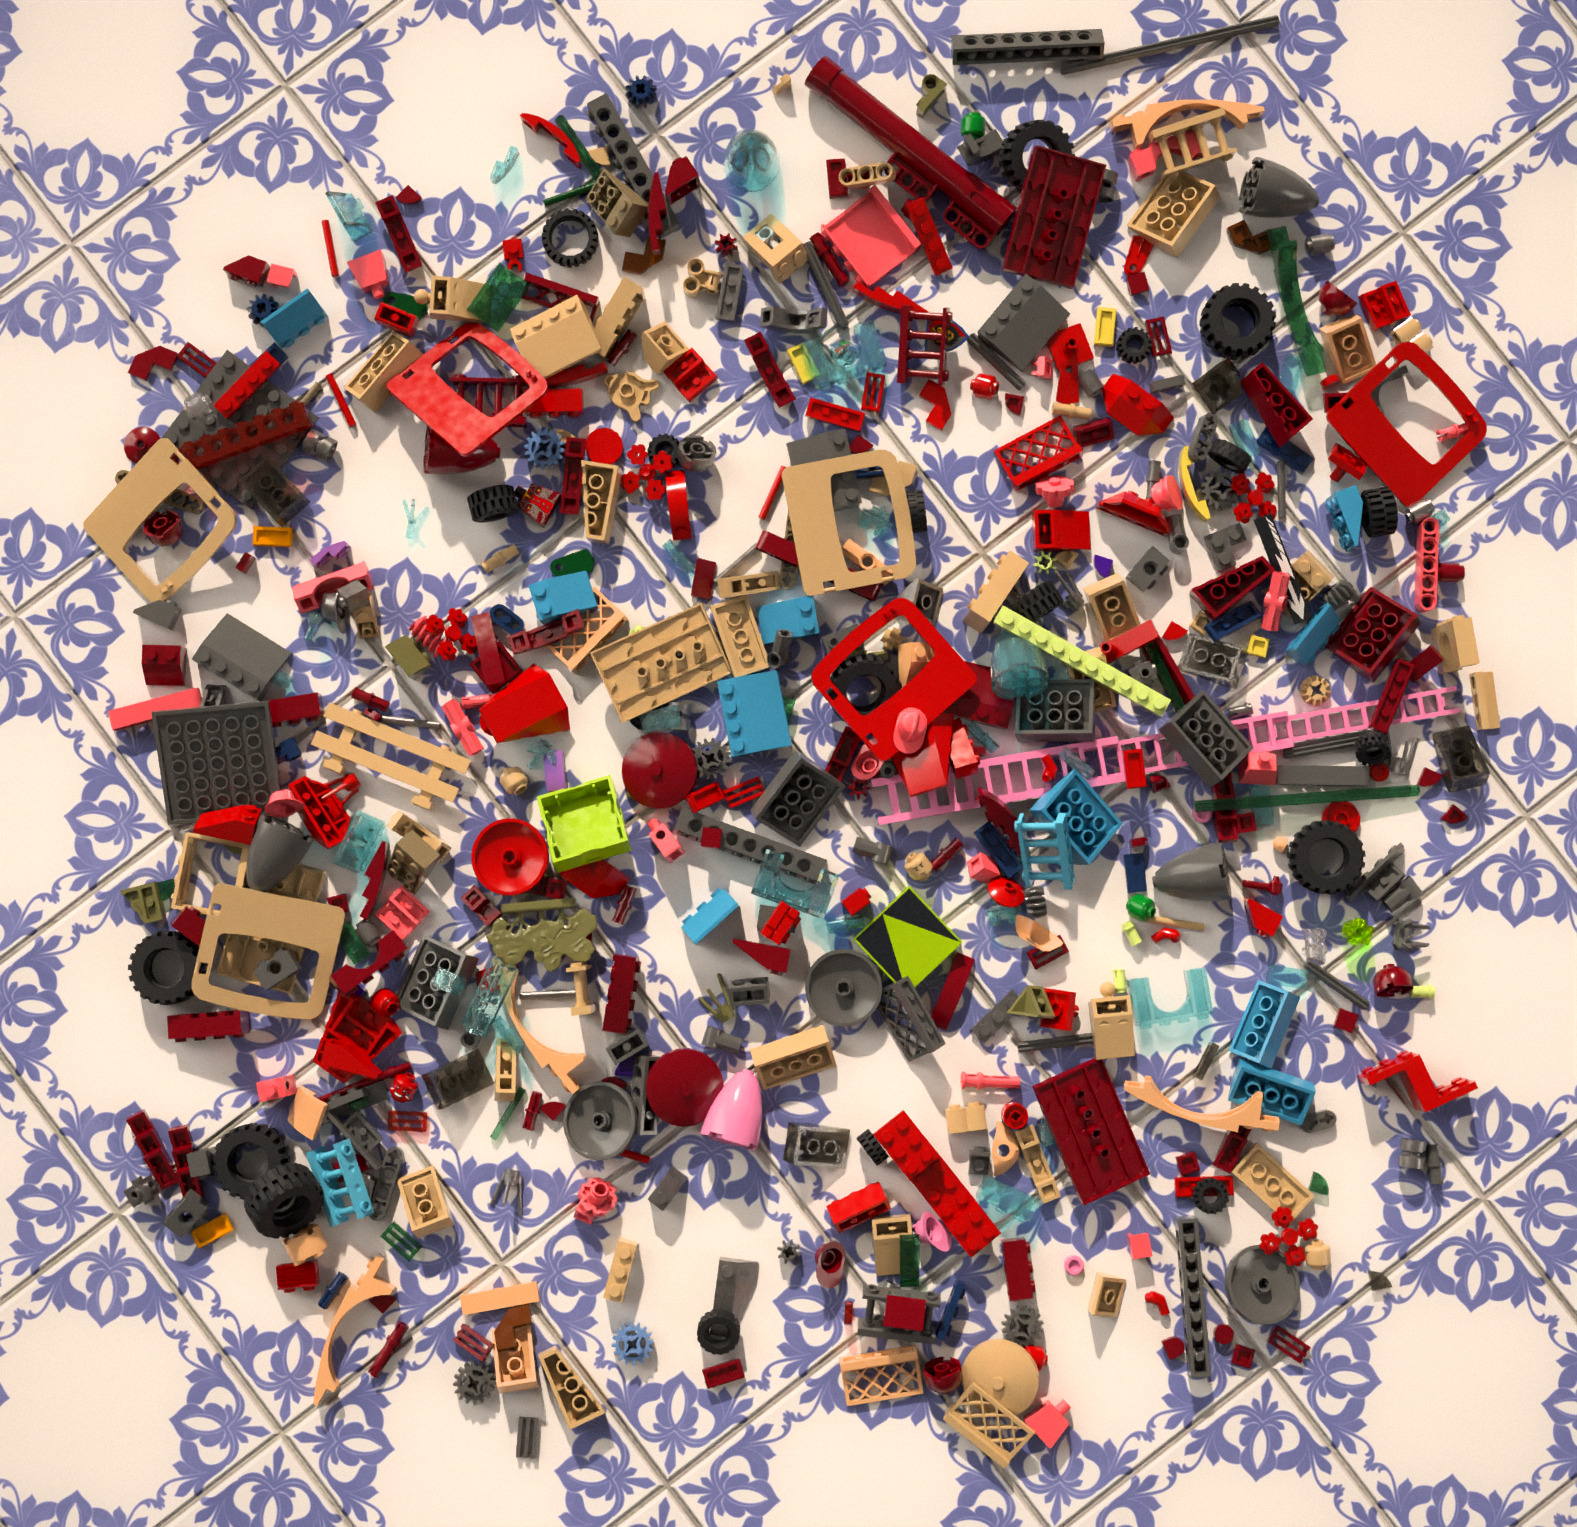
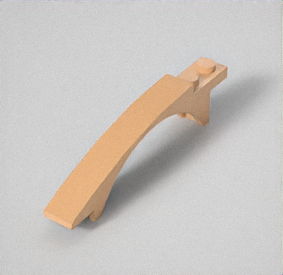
M1176 100L1148 104L1145 113L1138 111L1131 116H1116L1111 121L1110 130L1113 133L1130 129L1133 147L1136 150L1141 148L1146 135L1159 121L1179 111L1193 109L1213 111L1224 107L1226 113L1224 118L1232 122L1238 129L1245 128L1244 124L1248 123L1249 119L1261 117L1265 109L1262 106L1223 100Z
M495 957L491 960L495 978L507 1011L522 1040L541 1068L549 1064L551 1073L561 1079L562 1087L567 1092L575 1093L581 1086L570 1071L583 1062L587 1056L584 1053H564L553 1050L537 1041L527 1031L519 1017L515 1003V985L519 970L515 966L509 971L500 958Z
M1145 1075L1144 1083L1125 1080L1124 1090L1138 1099L1169 1114L1201 1125L1238 1132L1239 1125L1247 1129H1254L1256 1127L1262 1128V1130L1267 1132L1279 1131V1117L1261 1114L1263 1093L1256 1091L1245 1103L1232 1110L1205 1114L1186 1110L1171 1102L1157 1088L1151 1076Z
M381 1254L370 1259L366 1266L369 1270L366 1275L362 1274L356 1283L359 1287L354 1284L349 1287L333 1319L322 1351L315 1385L313 1404L316 1406L321 1402L327 1390L334 1393L340 1384L333 1368L332 1343L335 1331L343 1316L359 1302L374 1296L390 1295L396 1288L395 1285L376 1275L386 1258Z

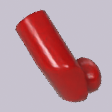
M1167 927L1150 936L1155 944L1163 939H1169L1173 943H1177L1181 939L1179 931Z

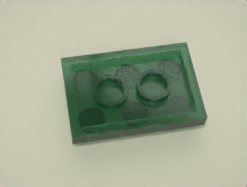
M499 262L466 310L496 332H499L531 285Z

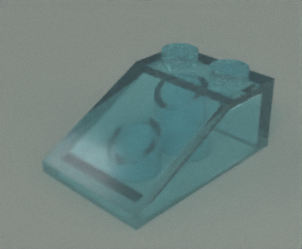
M332 191L325 193L353 242L374 232L371 227L374 223L368 214L364 215L362 209L365 207L359 198L355 199L352 193Z

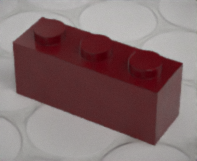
M318 692L267 700L270 702L273 728L282 727V723L288 722L289 725L301 724L300 720L308 719V722L319 721V717L324 715L322 697Z
M1024 1237L1002 1239L1001 1247L1008 1299L1015 1301L1033 1298V1293L1036 1292L1035 1282L1034 1280L1031 1281L1030 1273H1033L1032 1261H1028V1254L1031 1253L1030 1243L1026 1242Z

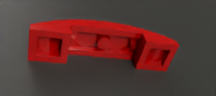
M528 113L520 114L522 123L535 133L542 128L565 147L563 151L565 158L579 169L582 167L576 148L563 131L539 116Z

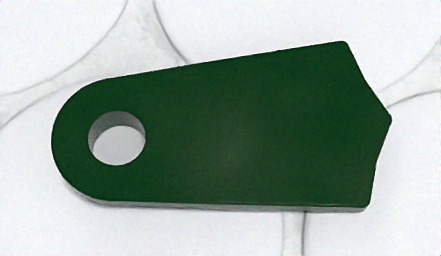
M388 292L383 297V303L403 310L407 314H413L418 317L419 321L427 312L426 304H418L414 296ZM390 298L395 299L394 304L388 302Z
M586 548L553 560L550 564V570L556 576L582 571L593 572L595 558ZM557 564L562 565L561 571L555 569Z

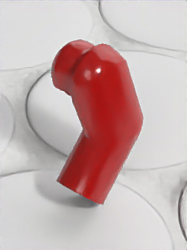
M1047 754L1041 758L1045 765L1042 780L1045 783H1051L1055 779L1058 768L1050 754Z
M1150 1291V1293L1145 1294V1301L1157 1305L1161 1316L1170 1313L1164 1295L1156 1291Z

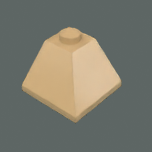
M666 321L642 333L644 360L656 374L663 372L689 350Z

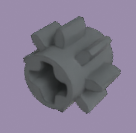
M793 1239L790 1240V1243L782 1240L783 1246H777V1250L781 1251L778 1258L783 1257L785 1264L788 1260H792L795 1263V1255L800 1256V1253L796 1251L800 1245H794ZM788 1247H791L794 1253H790L788 1256L784 1249L787 1250Z

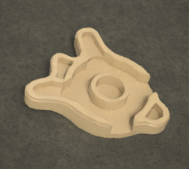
M628 371L615 375L608 374L603 380L608 389L611 402L619 409L628 412L631 420L635 423L641 420L639 406L641 404L645 406L650 405V394L659 388V382L656 379L645 380L637 374Z

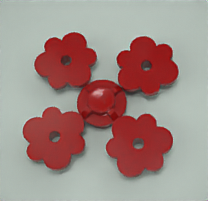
M643 444L638 446L632 445L631 450L627 453V457L631 459L633 465L638 464L642 466L640 467L639 475L634 474L632 471L622 475V489H626L627 493H634L635 489L640 488L639 482L642 478L648 481V486L645 488V492L648 493V499L660 500L662 494L666 492V488L662 485L661 480H654L653 478L656 475V470H659L660 473L671 470L672 463L670 461L672 457L667 455L665 451H660L658 455L653 457V465L644 464L645 458L648 457L645 446Z
M1264 472L1259 473L1258 478L1255 480L1257 487L1252 490L1248 486L1250 480L1246 479L1244 473L1234 476L1231 489L1236 491L1237 495L1248 493L1247 500L1249 502H1239L1237 507H1234L1233 513L1236 516V521H1241L1243 524H1247L1250 521V518L1253 516L1251 505L1258 506L1259 517L1271 513L1273 519H1275L1276 506L1271 505L1270 501L1263 502V492L1268 494L1275 486L1272 476L1270 474L1266 475Z
M449 609L447 619L451 622V626H448L446 629L443 625V620L434 614L425 620L428 633L438 636L445 631V636L449 641H441L436 649L437 654L442 656L444 661H454L456 659L457 649L453 647L452 642H457L458 640L462 644L461 649L467 651L468 654H474L475 650H478L475 636H471L469 633L461 636L462 633L459 627L463 628L468 619L461 609Z
M1278 1207L1277 1211L1271 1214V1218L1274 1220L1275 1226H1281L1285 1230L1282 1231L1281 1238L1275 1236L1273 1232H1270L1268 1235H1261L1259 1247L1264 1250L1265 1254L1271 1255L1273 1251H1279L1281 1241L1285 1245H1290L1288 1251L1284 1253L1286 1264L1298 1267L1301 1265V1262L1306 1260V1254L1303 1253V1247H1297L1294 1244L1297 1243L1298 1236L1302 1237L1305 1241L1315 1239L1317 1237L1316 1230H1318V1225L1314 1224L1311 1218H1307L1304 1222H1299L1297 1231L1288 1228L1290 1222L1294 1220L1293 1216H1291L1292 1210L1289 1207Z

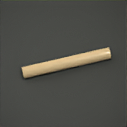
M1154 916L1146 921V923L1204 931L1205 928L1203 923Z

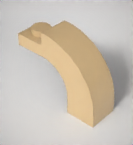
M399 810L386 825L402 837L413 830L440 854L439 863H441L451 849L438 836Z

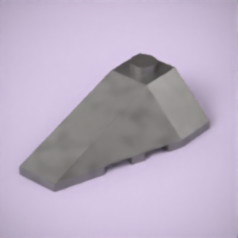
M720 1256L713 1309L728 1310L738 1319L756 1282L758 1261ZM714 1324L710 1327V1335L727 1337L728 1329L723 1324Z

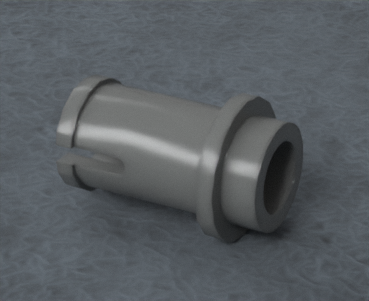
M1244 702L1243 705L1228 707L1230 719L1246 715L1250 717L1253 714L1251 703Z
M890 763L883 764L880 769V773L884 778H892L896 772L894 765ZM886 767H890L892 770L890 773L884 772Z

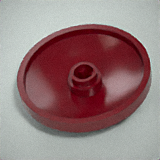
M653 732L643 735L631 744L623 758L622 779L624 786L630 796L643 806L654 809H666L676 806L686 799L685 796L692 792L696 784L698 775L696 757L690 746L676 735L665 732Z
M679 1048L665 1053L656 1060L647 1075L645 1089L648 1103L660 1119L674 1126L688 1127L697 1125L705 1120L711 1105L724 1087L719 1067L707 1054L696 1049Z

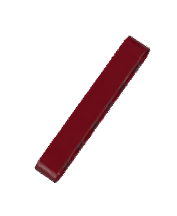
M762 530L755 549L794 567L797 565L799 569L795 544L773 533ZM847 567L850 572H857V571H855V570H853V569ZM883 583L846 590L875 602Z

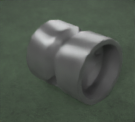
M1109 169L1105 170L1097 202H1113L1115 196V189L1113 187L1117 185L1118 180L1117 172Z
M311 429L304 439L302 451L312 456L316 454V458L328 463L336 451L338 441L329 436L324 438L323 433Z
M667 702L666 713L669 717L666 718L665 730L690 731L688 716L691 715L692 704ZM682 713V717H675V714Z
M1401 1138L1400 1149L1403 1153L1399 1154L1398 1165L1414 1169H1424L1425 1158L1422 1154L1426 1153L1427 1142Z

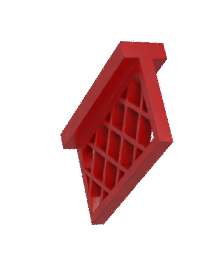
M1060 415L995 449L994 454L1009 477L1015 492L1038 481L1040 478L1083 456V449L1080 444L1078 445ZM1059 422L1062 426L1061 434L1050 431L1052 425ZM1039 432L1047 434L1044 443L1034 440L1035 434ZM1049 435L1059 437L1057 446L1047 444ZM1062 438L1070 440L1073 446L1067 449L1060 447ZM1022 441L1030 443L1028 451L1017 449L1018 443ZM1032 444L1043 446L1041 455L1030 452ZM1045 447L1055 449V455L1052 457L1043 456ZM1008 450L1012 451L1013 455L1011 460L1003 459L1000 453ZM1015 453L1026 455L1024 464L1013 461ZM1028 457L1038 458V464L1035 466L1026 465ZM1012 465L1022 467L1021 473L1015 477L1010 471Z

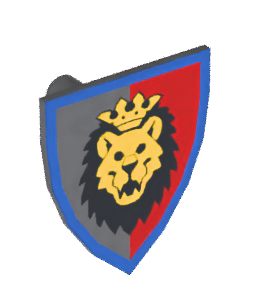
M927 320L926 332L942 333V321ZM953 320L952 323H949L947 352L961 346L969 338L965 330ZM925 340L924 351L940 352L941 340Z

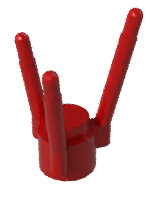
M354 773L351 775L346 774L341 778L324 783L331 786L341 782L342 785L324 795L322 800L345 789L346 792H351L340 802L344 806L354 794L359 792L358 788L361 784Z

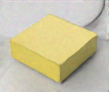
M1250 635L1246 654L1266 658L1270 639Z

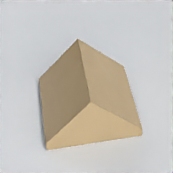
M1096 1272L1088 1311L1092 1315L1117 1317L1126 1279Z

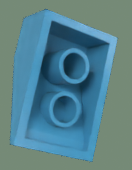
M587 571L548 578L528 585L539 621L543 625L561 618V615L579 609L581 613L598 607Z
M813 596L794 598L757 607L761 638L764 645L774 643L776 631L779 629L791 631L793 635L792 640L819 636Z

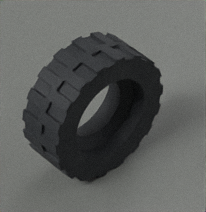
M1215 439L1208 451V455L1213 461L1236 473H1245L1252 461V457L1242 448L1222 439Z
M908 491L907 501L912 532H927L923 491Z
M713 1309L710 1312H706L700 1318L697 1328V1340L700 1346L706 1352L714 1355H723L734 1350L740 1338L739 1320L728 1310ZM714 1324H723L728 1329L727 1337L723 1340L713 1339L709 1334L710 1327Z

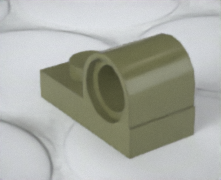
M927 74L922 80L921 92L926 98L922 97L916 104V114L921 118L946 91L947 83L938 76ZM932 83L935 87L929 89L926 87V84Z

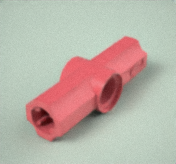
M1276 571L1272 573L1270 588L1264 599L1265 613L1262 628L1265 630L1279 631L1282 613L1285 611L1288 603V595L1286 594L1290 575L1287 573Z
M457 699L450 700L441 706L451 723V729L457 739H460L467 754L471 757L481 752L484 747L475 733L472 722L464 714Z

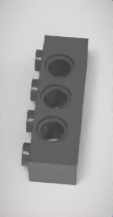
M634 1054L631 1098L638 1115L636 1131L638 1135H657L658 1116L648 1103L645 1088L647 1075L652 1065L660 1056Z

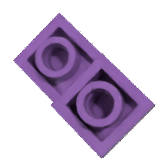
M345 541L332 544L315 554L310 561L318 568L320 566L323 567L330 561L329 557L331 555L337 560L345 557L351 546Z
M563 751L543 752L547 792L567 789Z

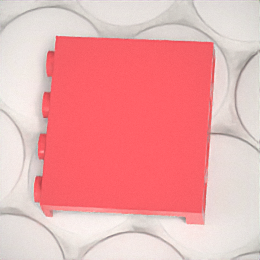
M876 185L869 189V193L828 224L821 225L820 235L823 240L830 242L833 246L832 251L837 257L841 256L844 260L845 268L855 274L856 282L858 281L867 288H870L921 248L920 241Z

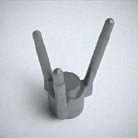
M1054 571L1061 584L1069 593L1065 597L1067 601L1064 600L1062 604L1066 609L1071 608L1074 611L1085 602L1082 599L1083 595L1079 592L1069 572H1066V576L1074 591L1070 589L1059 572Z
M1388 730V733H1387V735H1386V738H1387V737L1389 738V742H1390V746H1391V739H1390V734H1389V730ZM1414 737L1408 757L1407 753L1410 742L1408 739L1405 742L1402 758L1395 757V761H1393L1391 747L1388 767H1392V772L1407 774L1418 737Z
M505 1168V1172H502L501 1179L492 1196L490 1205L494 1204L503 1183L506 1185L502 1204L505 1205L510 1186L515 1187L517 1183L518 1215H522L523 1177L520 1176L521 1171Z

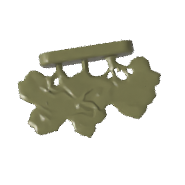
M576 898L501 904V912L503 914L515 913L517 918L511 923H508L503 918H496L492 923V931L486 935L488 943L493 945V953L497 957L502 958L503 962L509 967H513L521 962L528 951H533L534 959L539 963H543L544 967L551 973L561 965V957L564 954L573 961L586 962L591 958L595 948L586 937L597 929L596 915H591L585 908L579 909L573 916L569 917L566 915L564 909L575 908ZM559 910L557 921L544 918V911ZM538 911L539 923L537 925L530 926L524 922V914L526 912ZM564 919L568 920V925H565ZM518 923H520L519 931L513 934L514 926H518ZM510 925L509 931L506 930V927Z

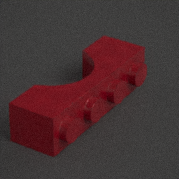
M394 930L376 943L377 959L371 966L357 969L346 964L330 975V982L342 997L346 995L350 997L359 990L357 988L362 983L364 985L368 984L374 979V974L378 971L383 973L390 967L389 963L393 960L398 962L405 956L404 952L407 950V947Z

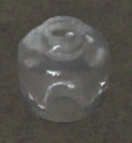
M196 392L184 400V406L182 407L190 419L198 421L212 412L210 405L213 402L207 394L203 395L200 392Z

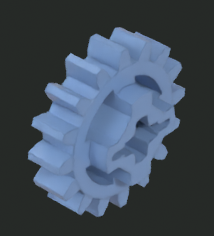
M538 428L537 434L532 431L533 437L526 438L529 444L524 445L528 449L525 455L530 456L528 461L530 463L534 462L533 466L536 468L540 465L542 470H545L546 466L552 469V464L559 465L558 459L564 460L561 453H565V449L562 446L566 445V443L560 441L562 439L560 434L556 436L557 431L552 430L550 433V429L545 428L543 432L542 429ZM548 436L551 437V439L549 438L548 440H543L541 437ZM544 445L547 446V450H548L547 452H544V451H543V450H544V449H543V446H544ZM543 457H545V458H548L549 460H548V461H540L539 459H542Z
M630 1321L628 1327L623 1323L622 1330L616 1329L618 1335H613L612 1339L616 1342L612 1343L611 1347L616 1348L613 1354L620 1355L619 1361L624 1358L626 1359V1365L629 1361H632V1364L635 1365L636 1360L643 1363V1357L649 1358L650 1355L647 1351H653V1347L649 1344H653L654 1339H649L652 1332H646V1325L641 1328L640 1322L634 1326L633 1322ZM628 1331H637L633 1334L628 1333ZM642 1337L645 1338V1347L641 1344ZM620 1338L624 1342L623 1350L620 1347ZM637 1338L636 1346L632 1345L628 1349L630 1341ZM630 1353H637L638 1355L631 1356V1355H629V1354H630Z

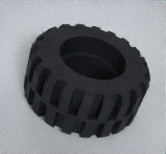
M1044 119L1028 121L1019 124L1007 134L1008 138L1004 139L1001 144L1004 147L999 151V156H1002V161H999V167H1003V177L1008 178L1007 183L1011 187H1016V191L1022 192L1024 180L1026 179L1027 169L1023 163V151L1029 141L1039 139L1049 149L1075 156L1071 150L1074 148L1073 142L1069 143L1068 139L1070 136L1068 133L1062 132L1063 128L1060 125L1055 126L1054 122L1044 121Z
M1232 283L1230 287L1228 285L1223 286L1211 296L1202 309V317L1199 320V326L1202 327L1200 331L1201 337L1205 336L1206 340L1204 343L1206 346L1211 345L1213 347L1212 352L1215 354L1217 351L1222 353L1220 357L1226 359L1227 356H1230L1231 360H1237L1239 357L1246 359L1250 355L1258 353L1271 338L1272 331L1276 325V322H1274L1276 312L1272 311L1274 305L1272 301L1268 302L1266 300L1268 296L1265 292L1263 294L1258 292L1259 288L1256 286L1253 289L1249 288L1250 284L1243 283L1242 286H1239V283ZM1230 306H1239L1247 310L1254 321L1252 333L1246 337H1236L1229 334L1221 323L1223 310Z
M858 652L856 656L850 654L848 659L843 661L830 676L831 682L847 700V688L856 677L871 674L879 679L881 692L873 703L867 706H855L851 703L858 713L863 716L878 708L902 688L899 676L893 667L881 656L877 657L874 653L870 652L869 654ZM831 688L826 691L832 700L837 697ZM833 709V711L835 712V714H837L839 719L844 722V720L839 716V714Z
M1322 820L1311 822L1310 825L1303 826L1300 832H1296L1293 836L1295 837L1293 842L1290 841V852H1287V858H1289L1290 862L1288 863L1289 869L1292 870L1293 877L1299 881L1300 885L1319 894L1332 895L1336 894V892L1346 891L1347 887H1352L1356 883L1355 880L1361 877L1362 873L1360 871L1362 867H1365L1363 857H1366L1365 851L1362 849L1363 843L1348 826L1339 822ZM1323 839H1331L1337 842L1343 850V863L1339 870L1331 875H1320L1309 864V852L1312 846Z
M163 931L146 936L142 939V943L134 947L136 951L131 953L129 958L132 960V963L128 965V970H131L132 974L129 976V980L134 982L133 988L136 992L139 991L141 993L140 997L148 999L153 1004L171 1005L185 1002L191 996H195L192 991V978L199 951L197 944L178 931ZM167 949L176 951L184 963L183 976L173 986L161 985L155 979L152 971V964L156 955ZM201 962L199 973L206 974L205 966L208 965L207 963Z
M257 1123L244 1124L224 1134L220 1138L221 1141L214 1148L216 1150L215 1154H212V1161H214L212 1172L216 1171L217 1177L214 1178L217 1183L221 1182L222 1186L220 1188L224 1191L228 1190L230 1192L229 1195L233 1197L239 1196L240 1199L245 1200L247 1191H250V1185L255 1183L256 1179H248L237 1170L235 1164L237 1150L246 1143L259 1145L264 1149L268 1157L267 1170L273 1169L276 1165H285V1163L291 1162V1156H288L289 1146H286L283 1142L285 1138L282 1135L279 1136L276 1129H270L266 1124L259 1125Z
M298 1163L279 1164L273 1169L266 1170L262 1176L259 1175L256 1178V1182L250 1185V1191H247L244 1207L248 1217L260 1234L274 1239H279V1237L286 1238L290 1234L299 1233V1230L305 1229L310 1222L316 1219V1215L320 1213L321 1206L324 1203V1191L308 1167Z

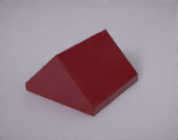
M887 1295L882 1326L923 1331L926 1300Z

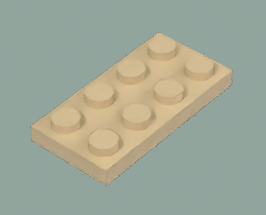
M747 595L710 606L733 677L746 676L770 668L767 663V653Z
M1255 1143L1231 1171L1273 1211H1277L1278 1207H1289L1292 1210L1291 1216L1294 1219L1315 1197L1258 1143Z

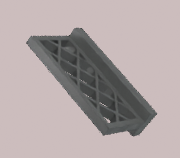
M909 976L883 988L882 995L887 997V1001L884 1003L881 1000L878 1008L908 1062L935 1052L946 1044ZM893 989L898 997L892 995ZM891 1000L898 1003L897 1009L891 1006ZM902 1005L906 1010L907 1014L902 1012ZM890 1012L896 1014V1020L891 1018ZM901 1017L907 1020V1026L900 1023ZM912 1023L917 1031L911 1029ZM899 1028L906 1031L905 1037L901 1036ZM910 1034L917 1037L916 1043L910 1040ZM921 1040L925 1044L926 1048L921 1046ZM909 1046L915 1048V1055L911 1054Z

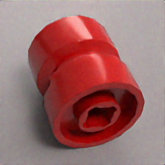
M1011 1101L1003 1106L1001 1118L1008 1127L1019 1129L1026 1125L1028 1112L1020 1103Z

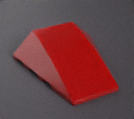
M534 663L478 709L496 743L570 730L568 706L551 675Z
M941 713L927 725L923 744L918 751L911 754L898 751L891 757L910 797L948 786L949 755L951 754L950 742L953 736L952 722H954L953 714Z
M338 992L313 1062L345 1084L354 1075L346 1074L344 1070L340 1069L329 1070L326 1066L321 1065L326 1041L333 1038L349 1042L371 1061L403 1032L391 1016H381L371 1007L370 1001L365 997L358 996L356 993L350 997L348 995L342 997Z

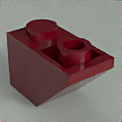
M248 255L224 266L223 271L228 275L227 278L238 282L240 279L245 281V284L250 287L256 288V286L263 288L270 265L264 260Z

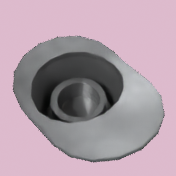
M338 592L324 594L321 607L322 613L327 620L336 622L339 631L344 634L346 631L345 608H341L338 603Z

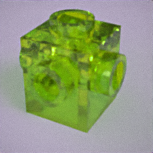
M1357 917L1354 920L1348 919L1342 926V938L1347 939L1346 943L1357 947L1358 944L1368 946L1375 927L1367 925L1366 920Z

